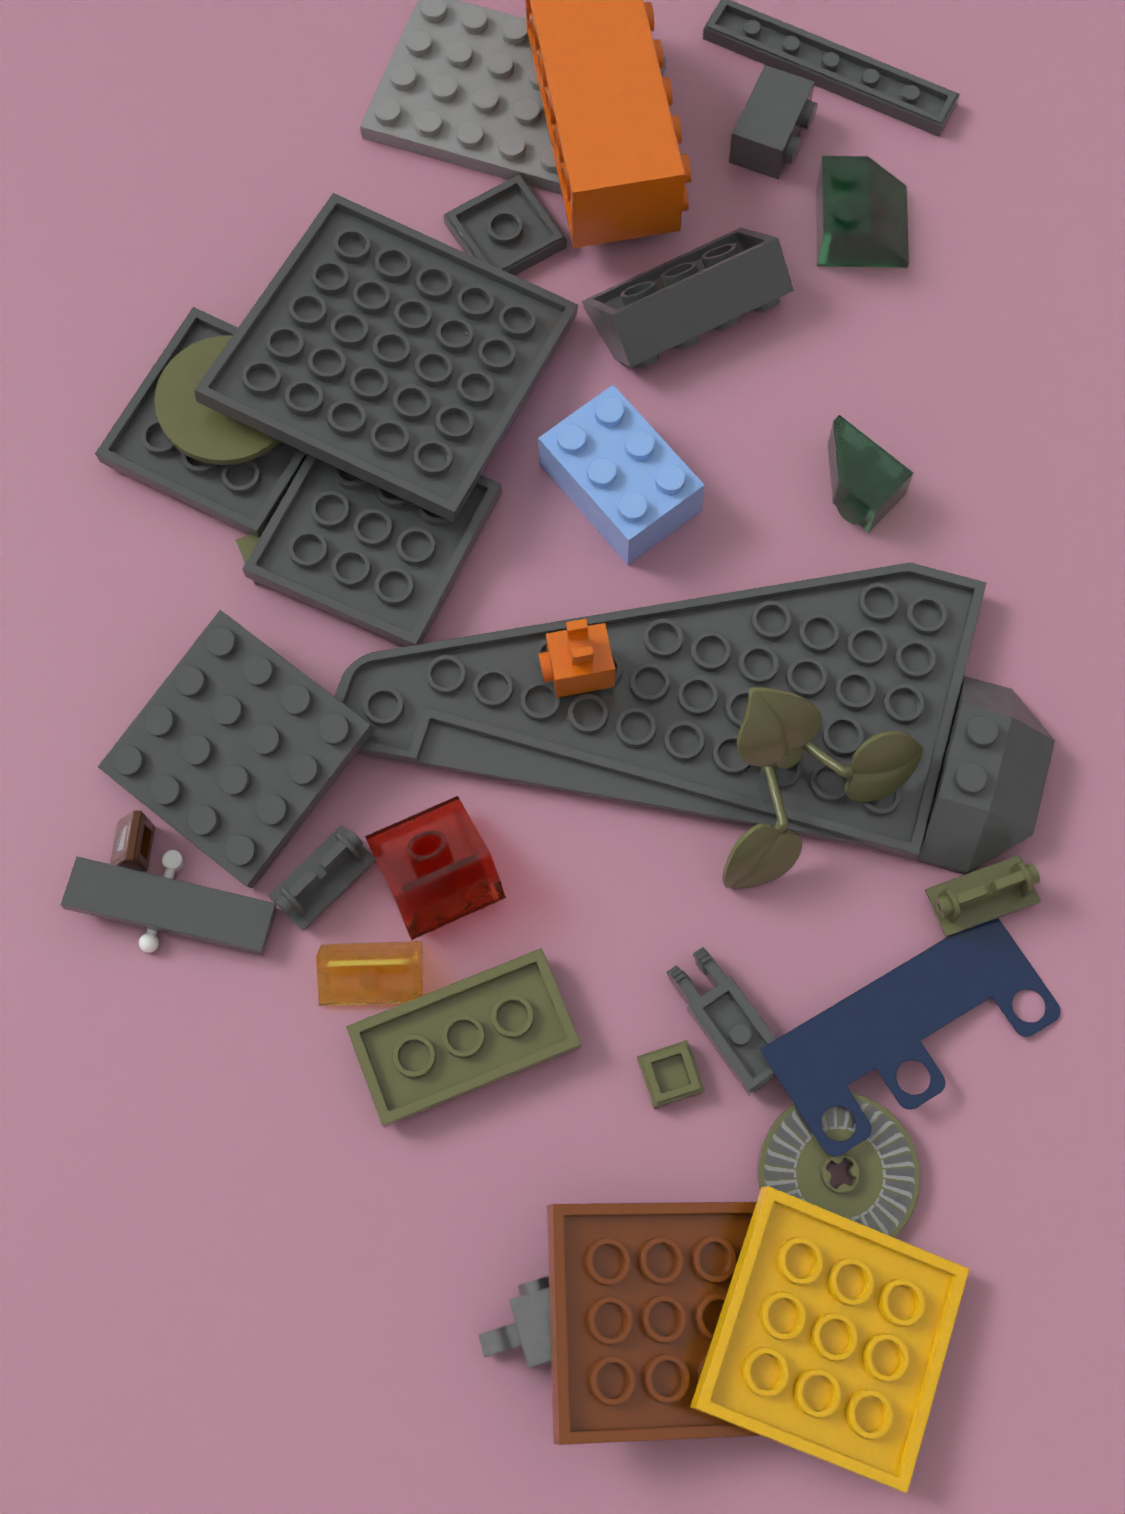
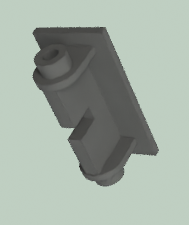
M341 825L268 897L295 924L305 931L377 859L363 846L362 840L352 830L349 829L347 831Z

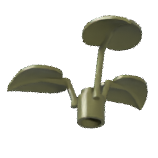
M751 687L746 714L738 732L737 751L745 763L761 766L765 771L777 821L775 826L767 823L757 824L738 839L727 858L723 870L722 881L725 887L742 889L772 882L788 872L799 858L802 850V839L797 832L786 830L788 819L774 770L775 767L788 769L795 766L801 760L803 750H805L838 775L849 777L844 786V793L849 799L857 802H871L890 795L910 778L921 759L924 746L905 732H882L869 738L855 751L851 760V766H844L810 742L818 733L821 725L820 711L810 700L783 690Z

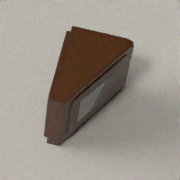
M133 810L118 822L110 864L141 872L148 870L155 826L142 811Z

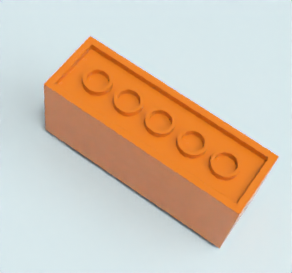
M525 0L526 29L573 249L680 231L682 212L689 210L688 192L685 183L691 182V166L688 154H680L678 144L682 143L678 114H670L669 106L673 104L672 87L669 76L662 77L660 68H663L664 65L663 49L660 39L653 40L651 31L655 29L652 3H644L643 0Z

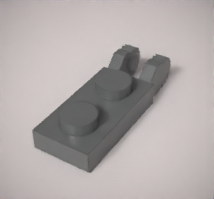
M703 947L693 953V957L699 970L715 986L713 989L700 996L688 975L677 965L667 971V975L682 999L688 1004L687 1010L750 1096L777 1077L760 1051L761 1048L773 1042L776 1038L731 976L727 978L713 957Z

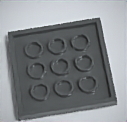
M193 307L95 454L101 463L239 530L260 538L308 454L280 441L270 451L253 460L238 464L215 465L204 463L185 455L167 439L158 422L154 401L155 390L161 373L179 352L191 344L210 337L234 335L238 327Z
M308 454L245 563L243 572L247 578L406 647L422 644L502 493L501 483L481 476L453 523Z
M219 610L102 760L98 768L243 885L253 888L376 728L239 623Z

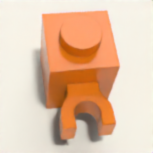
M586 618L566 622V630L546 634L547 652L538 653L543 682L553 681L556 698L615 687V666L605 623L588 626Z

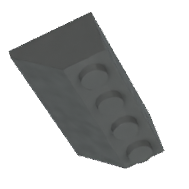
M739 228L583 300L582 303L614 359L637 369L655 363L659 359L658 354L671 348L683 349L694 345L700 340L699 335L711 329L724 330L736 325L740 321L739 316L752 310L764 311L775 307L780 303V297L794 291L779 239L745 228Z

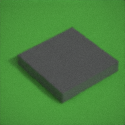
M521 174L443 214L446 227L466 254L512 275H517L567 248V238Z

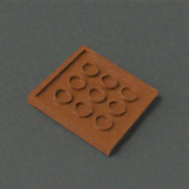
M757 1202L551 1204L547 1206L554 1444L569 1445L761 1436L690 1407Z

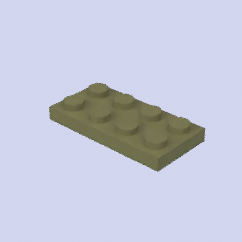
M542 948L346 1026L384 1128L581 1048V1043Z

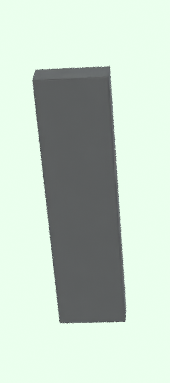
M78 856L76 857L61 901V906L66 910L261 956L264 955L277 910L276 903Z

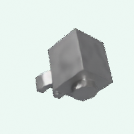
M549 1276L518 1286L521 1296L509 1300L516 1323L478 1334L484 1357L522 1346L528 1368L551 1361Z

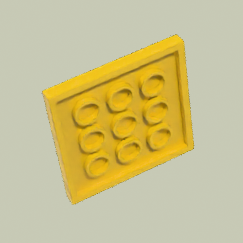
M761 1187L690 1407L897 1491L907 1493L969 1268L772 1187Z

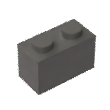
M764 65L732 132L729 163L779 179L786 162L793 164L797 157L802 137H799L801 129L809 130L814 120L818 103L812 101L815 81Z

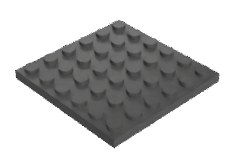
M333 193L196 387V402L454 523L576 318L578 304Z

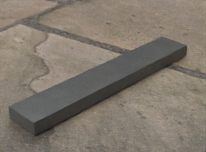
M720 0L703 28L704 40L767 66L815 81V86L938 137L953 113L960 96L959 93L732 0Z

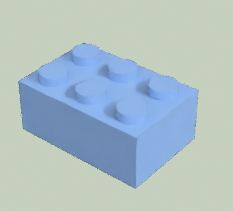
M614 385L538 437L540 466L627 565L702 511L705 485Z

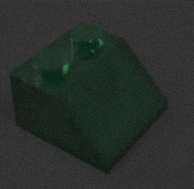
M822 156L816 187L817 266L908 268L907 185L868 156Z

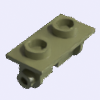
M1020 855L925 889L945 937L1041 902L1034 887V884L1040 882L1039 872L1033 863L1025 865Z

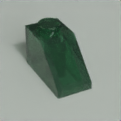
M839 415L833 421L827 444L832 501L840 515L847 522L853 525L859 524L866 531L870 532L906 495L913 472Z

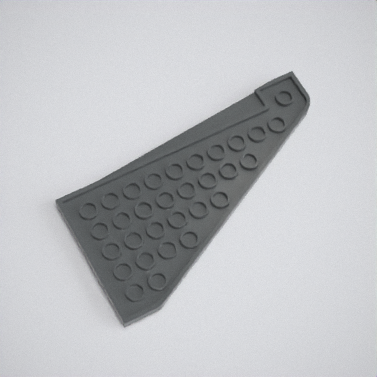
M909 562L376 651L360 657L345 670L334 697L376 728L357 753L751 826L760 823L775 826L777 816L765 771L761 766L748 765L742 760L737 751V737L746 714L751 687L791 692L810 700L820 711L821 725L818 733L810 742L844 766H851V760L855 751L869 738L882 732H905L924 747L921 759L910 778L890 795L871 802H857L849 799L844 793V786L849 777L838 775L814 756L803 750V756L795 766L788 769H780L778 767L774 769L788 819L786 830H793L801 835L866 846L916 860L920 853L987 582ZM586 618L588 626L605 623L615 666V687L556 698L553 681L543 682L538 653L547 652L546 634L566 630V622Z

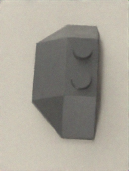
M963 676L920 853L916 861L965 875L1034 834L1055 740L1013 689Z

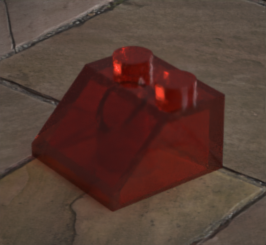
M458 796L365 836L411 940L506 898L491 853Z

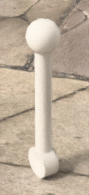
M170 850L163 855L162 863L166 868L163 877L173 879L175 872L182 869L184 859L178 851ZM147 929V933L140 937L139 947L143 952L152 953L157 950L159 946V939L156 936L158 931Z

